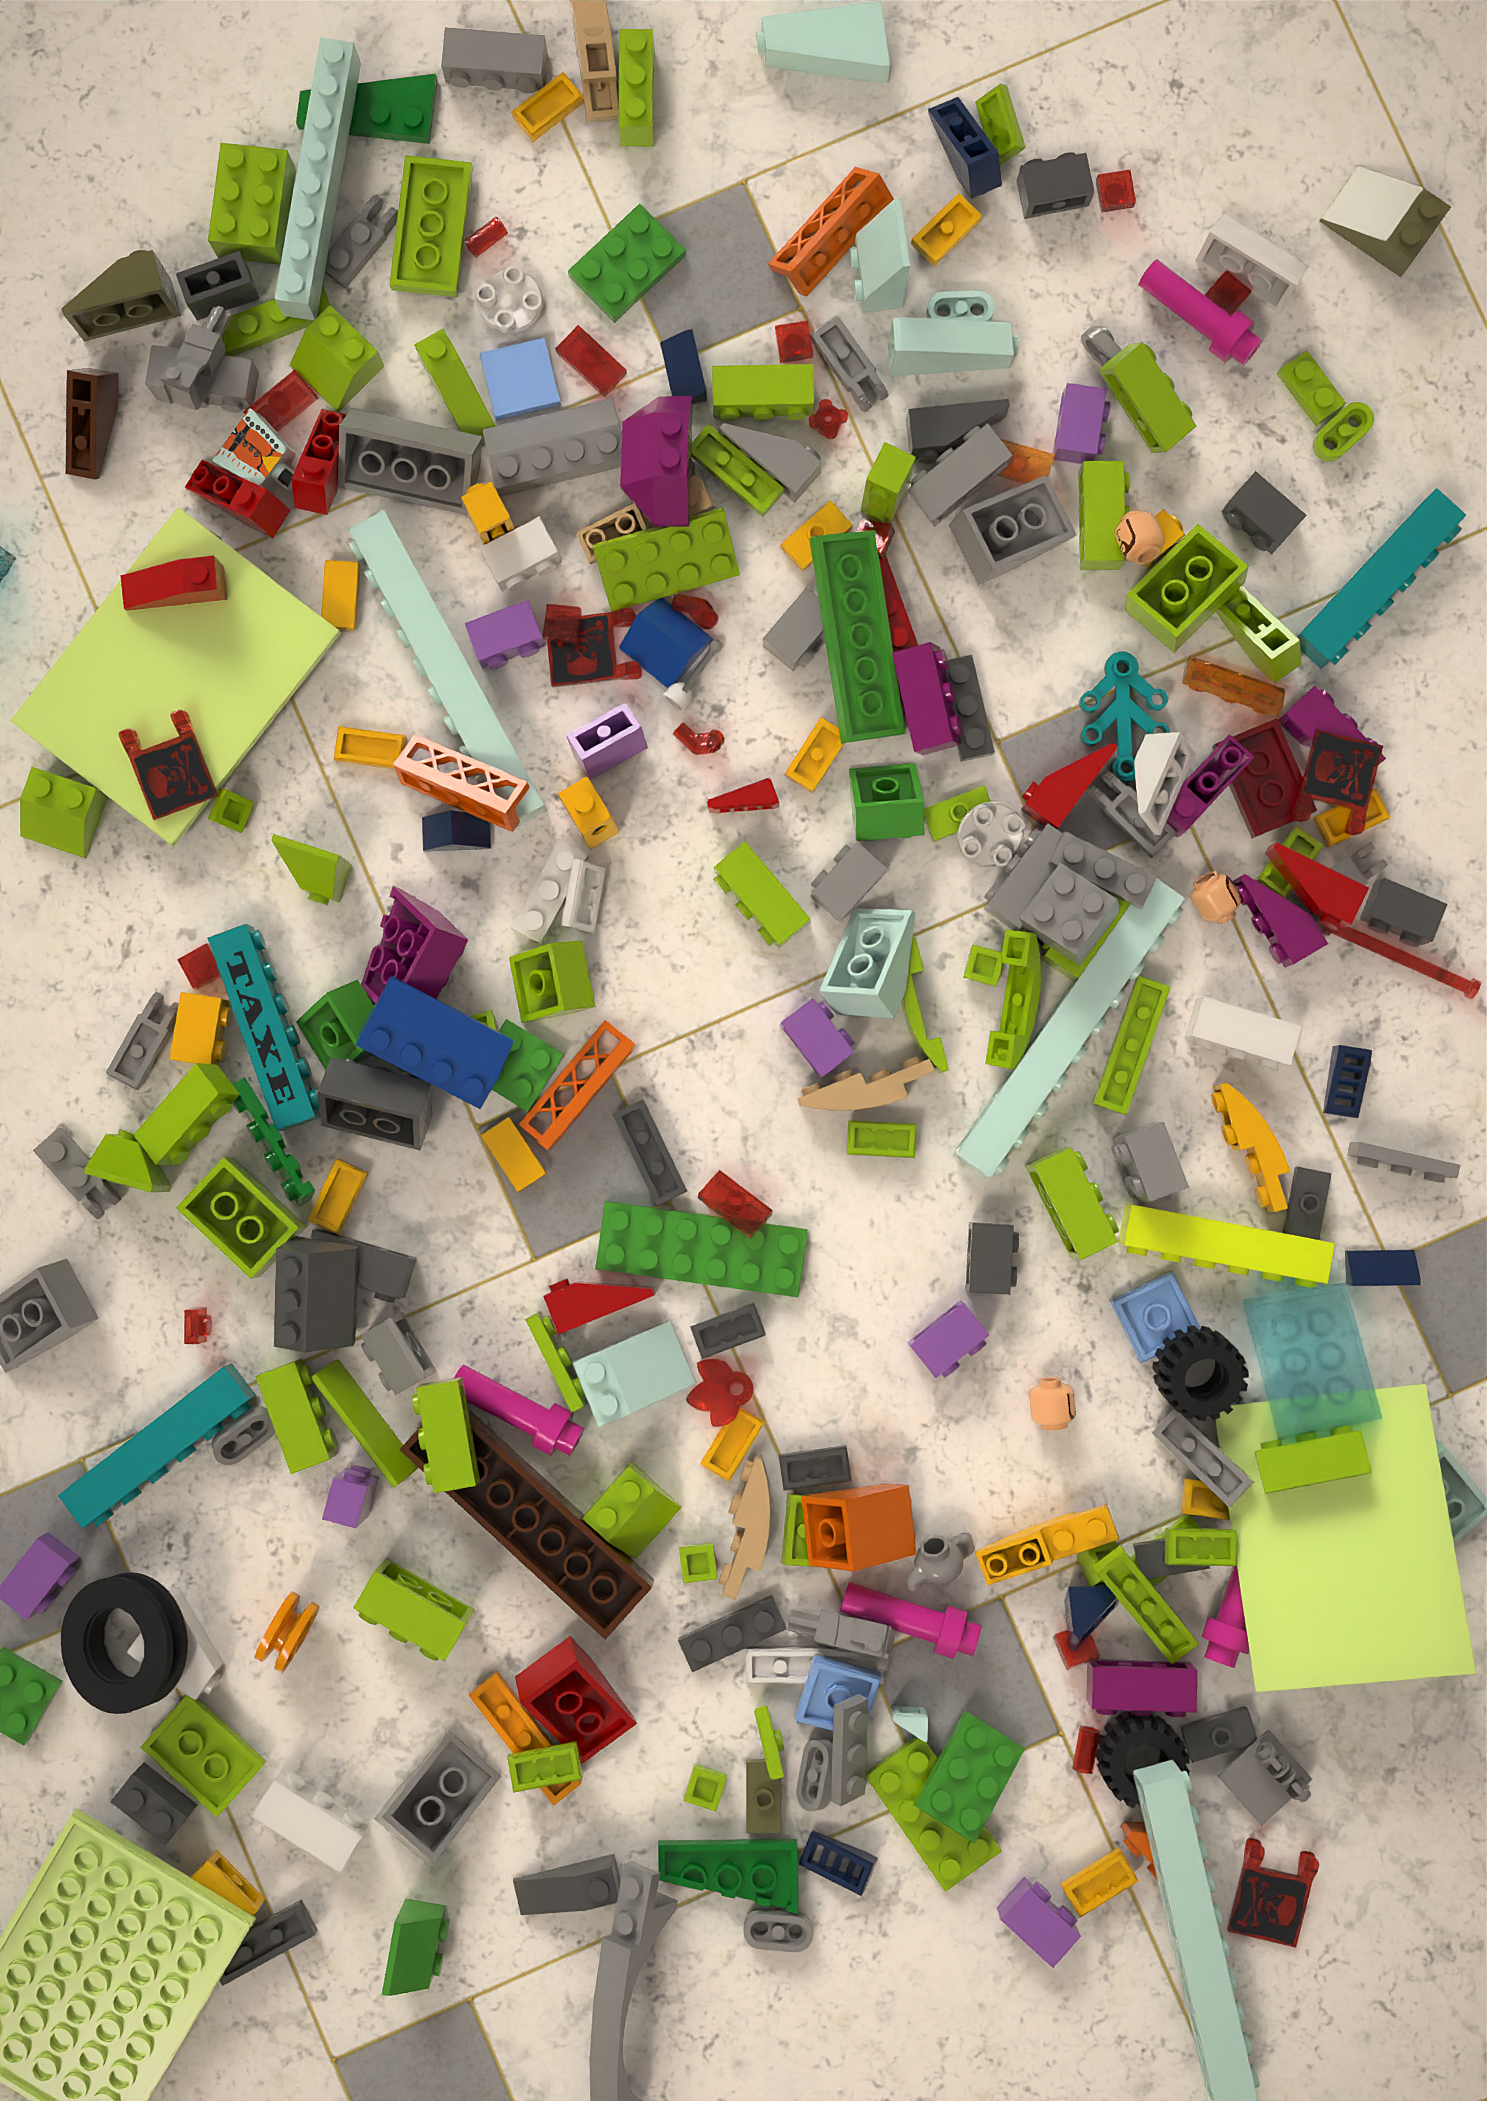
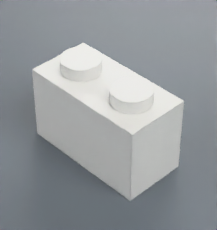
M540 517L479 547L501 592L507 589L509 591L517 590L527 583L526 579L536 574H539V576L546 575L557 567V563L561 562L559 553Z

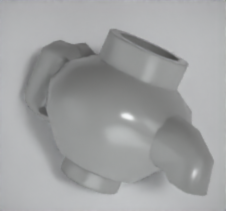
M963 1532L954 1536L951 1540H947L940 1535L927 1537L918 1549L914 1559L915 1568L907 1578L908 1590L915 1591L925 1582L945 1586L954 1581L961 1574L963 1560L969 1557L975 1550L971 1535Z

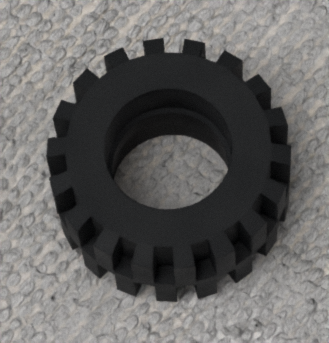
M1193 1325L1187 1326V1332L1185 1333L1181 1329L1174 1331L1176 1337L1172 1340L1166 1337L1162 1341L1165 1347L1163 1350L1157 1349L1155 1356L1159 1361L1153 1362L1152 1369L1156 1373L1153 1379L1159 1387V1392L1178 1413L1181 1412L1184 1417L1189 1419L1195 1416L1198 1421H1206L1207 1416H1210L1213 1420L1220 1418L1219 1413L1222 1411L1229 1414L1233 1411L1230 1406L1234 1402L1239 1404L1243 1398L1239 1395L1240 1392L1247 1391L1248 1384L1243 1379L1249 1377V1372L1244 1366L1246 1364L1244 1357L1227 1338L1216 1330L1213 1332L1209 1327L1201 1326L1199 1330ZM1202 1359L1215 1360L1214 1372L1207 1382L1196 1387L1185 1386L1186 1374L1194 1363Z
M1128 1711V1718L1124 1719L1120 1714L1114 1717L1118 1723L1112 1726L1108 1722L1104 1727L1107 1734L1105 1736L1099 1735L1097 1742L1100 1745V1749H1096L1095 1757L1099 1762L1097 1764L1098 1770L1114 1796L1119 1801L1124 1800L1126 1805L1131 1808H1135L1136 1804L1141 1808L1134 1776L1126 1773L1124 1770V1763L1128 1753L1140 1744L1156 1745L1160 1748L1158 1764L1173 1760L1181 1772L1186 1771L1188 1776L1190 1770L1186 1764L1190 1763V1759L1185 1751L1186 1746L1163 1718L1158 1715L1155 1718L1152 1714L1150 1716H1136Z

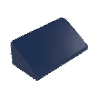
M685 330L660 342L672 396H692L693 404L707 401V392L693 330Z
M1415 1250L1345 1251L1346 1285H1421Z

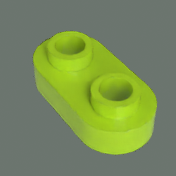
M1353 402L1342 409L1315 436L1313 450L1316 456L1323 461L1333 462L1340 459L1373 426L1374 414L1370 407L1361 402ZM1349 419L1356 420L1358 427H1352L1349 424ZM1325 441L1333 443L1334 449H1327Z

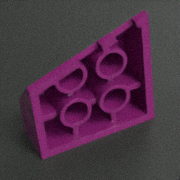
M393 886L389 896L394 899L389 916L383 915L380 927L384 928L383 937L380 945L372 949L361 986L373 1002L376 1003L390 976H393L437 999L442 988L447 984L449 975L457 960L463 955L468 939L438 910L402 889Z

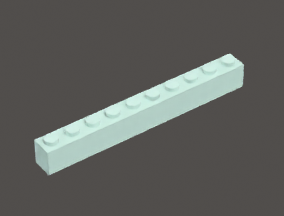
M383 510L349 528L354 540L348 543L357 560L359 561L364 558L370 569L364 571L373 589L375 590L380 587L385 598L380 600L389 619L396 616L401 625V628L397 629L396 632L404 647L412 646L417 657L413 658L412 662L421 678L428 675L433 685L428 688V691L436 706L438 707L443 704L449 715L443 719L453 736L458 733L460 734L465 744L459 747L462 754L528 782L530 788L515 808L520 821L518 826L546 812L545 805L386 512ZM483 774L475 777L478 784L488 782L487 777ZM509 785L494 789L496 796L506 800L515 790V788Z
M1156 879L1141 909L1131 904L1129 905L1079 979L1073 981L1025 1050L1016 1069L1011 1070L953 1155L986 1178H991L993 1173L997 1176L1001 1174L1010 1160L1005 1156L1011 1147L1015 1146L1018 1148L1029 1133L1025 1129L1032 1118L1035 1120L1039 1119L1048 1106V1103L1044 1100L1050 1091L1057 1092L1068 1076L1064 1071L1071 1062L1076 1065L1086 1052L1087 1047L1083 1045L1090 1034L1095 1037L1107 1021L1103 1018L1109 1007L1115 1009L1126 994L1122 990L1128 979L1134 981L1145 967V964L1141 961L1146 953L1149 951L1153 954L1164 939V936L1160 934L1167 923L1172 926L1182 914L1184 909L1179 907L1185 899L1182 895L1159 879Z
M1173 1760L1134 1770L1133 1776L1207 2095L1210 2101H1258L1255 2088L1260 2087V2082L1253 2064L1250 2065L1248 2056L1253 2054L1249 2038L1245 2032L1242 2033L1240 2023L1245 2022V2017L1239 2001L1234 1998L1233 1991L1237 1990L1238 1986L1234 1973L1230 1967H1227L1225 1959L1230 1957V1951L1225 1937L1220 1935L1218 1925H1222L1223 1921L1216 1902H1212L1211 1892H1215V1885L1209 1870H1205L1203 1860L1207 1859L1208 1855L1202 1838L1198 1837L1196 1827L1200 1826V1820L1194 1804H1190L1188 1793L1193 1792L1190 1778L1186 1771L1181 1772Z

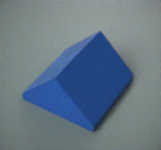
M659 598L638 613L619 649L668 689L672 684L678 683L709 646L713 638L667 600Z

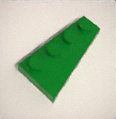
M436 73L358 83L349 135L430 144L438 81ZM311 90L300 91L296 118L299 130H304Z
M243 1077L232 1083L240 1093L232 1104L238 1113L244 1111L250 1123L246 1127L256 1143L261 1141L267 1150V1153L263 1154L271 1171L275 1172L278 1170L285 1181L280 1184L284 1194L290 1202L296 1200L299 1207L309 1202L315 1193L314 1187L310 1181L303 1184L300 1180L303 1178L299 1163L294 1155L285 1154L283 1149L286 1146L281 1134L273 1124L268 1125L266 1121L269 1118L268 1114L246 1078Z
M797 1839L659 1840V1881L700 1891L706 1889L719 1892L721 1896L733 1899L735 1897L755 1901V1904L767 1907H770V1905L785 1908L787 1912L798 1914Z

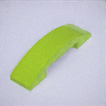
M1005 929L1001 963L1009 964L1000 1030H990L985 1064L1016 1069L1030 1040L1037 1016L1041 987V961L1036 933Z
M915 937L912 938L907 986L901 1004L906 1024L916 1046L926 1060L930 1058L933 1068L938 1073L949 1070L941 1037L927 1040L912 980L913 975L921 974L924 971Z

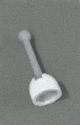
M714 639L710 642V649L684 684L674 683L666 690L662 697L671 707L683 713L692 701L690 686L712 656L722 650V642L720 640Z

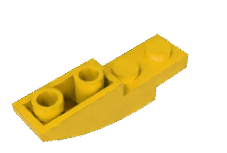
M1228 1083L1214 1085L1215 1093L1211 1094V1099L1215 1111L1222 1114L1225 1126L1221 1127L1223 1138L1228 1146H1232L1233 1151L1247 1149L1248 1154L1245 1155V1162L1251 1175L1255 1174L1258 1187L1255 1188V1194L1259 1205L1265 1207L1266 1212H1278L1287 1209L1288 1206L1278 1175L1290 1172V1168L1276 1136L1261 1114L1240 1092Z
M1107 1504L1077 1514L1074 1511L1021 1530L975 1551L986 1584L991 1585L1053 1565L1055 1560L1119 1540V1534Z

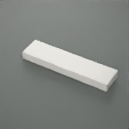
M749 1646L746 1648L745 1684H805L814 1654L880 1671L882 1677L880 1684H884V1671L878 1668L879 1660L825 1646Z

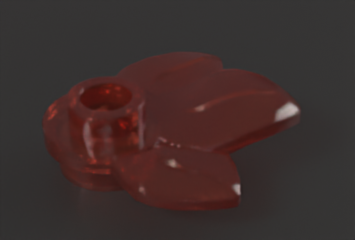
M719 1359L702 1360L697 1363V1369L703 1382L699 1383L689 1393L686 1401L697 1410L710 1412V1420L713 1427L728 1425L737 1417L740 1406L745 1405L752 1398L754 1393L753 1382L745 1373L733 1372L725 1361ZM734 1384L743 1386V1392L740 1395H733L730 1392Z

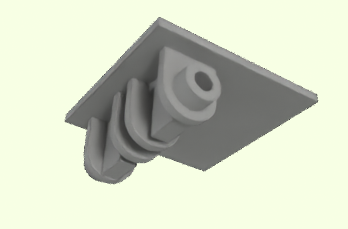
M1269 1729L1218 1775V1778L1261 1826L1292 1798L1305 1802L1311 1796L1308 1783L1313 1779Z

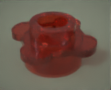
M823 399L819 402V409L815 415L809 417L808 423L812 429H816L827 439H834L838 435L841 424L847 422L848 413L844 409L839 410L833 406L829 399ZM829 416L832 420L827 422L825 418Z

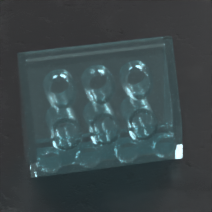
M1346 1283L1284 1291L1243 1300V1308L1277 1440L1383 1419Z

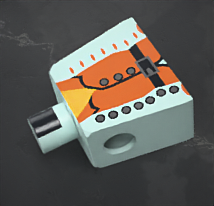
M249 408L212 461L268 491H271L276 483L288 492L293 490L291 478L294 470L289 465L294 460L296 453L263 416Z

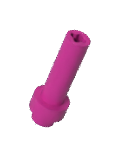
M1158 259L1147 268L1141 277L1138 285L1212 341L1209 351L1224 363L1234 358L1244 366L1262 344L1263 339L1252 332L1255 326L1253 320L1240 310L1231 316Z
M464 1364L460 1367L454 1378L463 1377L467 1402L533 1436L532 1446L550 1456L556 1449L568 1456L572 1455L585 1429L571 1421L573 1412L571 1413L570 1410L557 1403H554L549 1410Z
M1237 1566L1232 1567L1217 1618L1207 1616L1201 1637L1209 1640L1204 1657L1235 1668L1240 1652L1244 1654H1249L1250 1652Z
M848 1582L840 1608L841 1613L888 1625L895 1631L934 1643L933 1653L951 1659L955 1658L957 1651L973 1656L981 1632V1625L966 1621L967 1611L946 1605L944 1613L852 1582Z

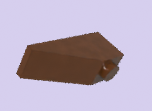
M93 368L67 370L65 474L95 480L99 479L118 410L119 373Z

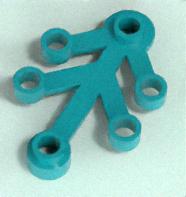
M1119 651L1107 659L1104 666L1106 676L1092 691H1087L1081 696L1079 707L1085 713L1095 712L1101 704V698L1114 686L1116 700L1093 724L1087 725L1081 731L1080 739L1086 746H1095L1101 740L1102 733L1116 719L1118 758L1112 763L1110 772L1123 784H1126L1135 779V758L1132 757L1131 720L1147 734H1153L1154 728H1160L1164 733H1170V730L1165 723H1156L1130 699L1129 686L1146 699V705L1152 711H1160L1167 705V693L1162 689H1154L1138 674L1139 665L1132 654ZM1117 663H1125L1128 671L1126 673L1119 672L1116 667ZM1152 696H1161L1163 700L1162 705H1155L1152 702ZM1092 697L1095 700V706L1087 707L1084 703V698ZM1093 730L1097 734V739L1094 741L1088 740L1085 735L1086 731ZM1121 763H1129L1132 767L1131 773H1124L1121 770Z

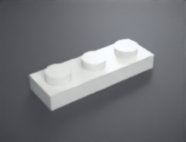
M558 839L511 929L542 945L566 901L573 859L587 861L589 854Z

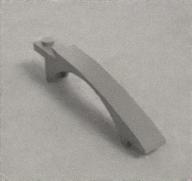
M633 1861L624 1863L611 1935L602 1938L593 2000L589 2057L590 2101H641L630 2089L624 2070L623 2038L626 2016L642 1965L657 1936L675 1913L678 1900L657 1892L660 1878L659 1872Z

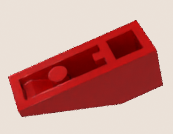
M214 555L178 559L120 575L125 611L227 600L224 566Z
M1111 743L1045 776L1039 785L1033 781L1021 797L1026 801L1021 810L1045 827L1049 823L1055 829H1058L1118 746Z
M1277 842L1267 847L1265 851L1266 856L1310 913L1320 918L1319 923L1334 930H1338L1339 927L1344 928L1352 925L1369 887Z
M567 1278L550 1285L549 1289L551 1292L543 1297L559 1335L655 1296L656 1292L654 1287L583 1281L570 1284Z

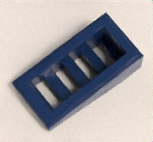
M1344 1045L1332 1046L1323 1113L1350 1118L1359 1117L1371 1064L1372 1050ZM1344 1057L1357 1059V1065L1343 1063ZM1341 1071L1355 1073V1079L1340 1077ZM1338 1084L1352 1086L1353 1093L1337 1091ZM1335 1098L1352 1100L1351 1107L1334 1104Z
M812 1830L799 1865L862 1896L869 1884L878 1857ZM818 1844L824 1847L819 1862L812 1860ZM831 1851L837 1853L832 1867L826 1865ZM844 1857L850 1860L845 1873L839 1871ZM857 1864L863 1866L858 1878L852 1876Z

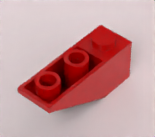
M321 409L291 478L295 508L328 515L338 490L339 425L347 414Z
M205 460L200 461L184 487L240 522L271 538L275 537L291 511L267 489Z

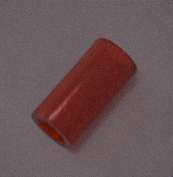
M495 216L464 240V243L471 254L477 258L506 236L508 232L500 219Z
M1080 1726L1072 1766L1073 1770L1085 1774L1093 1773L1100 1730L1089 1726Z

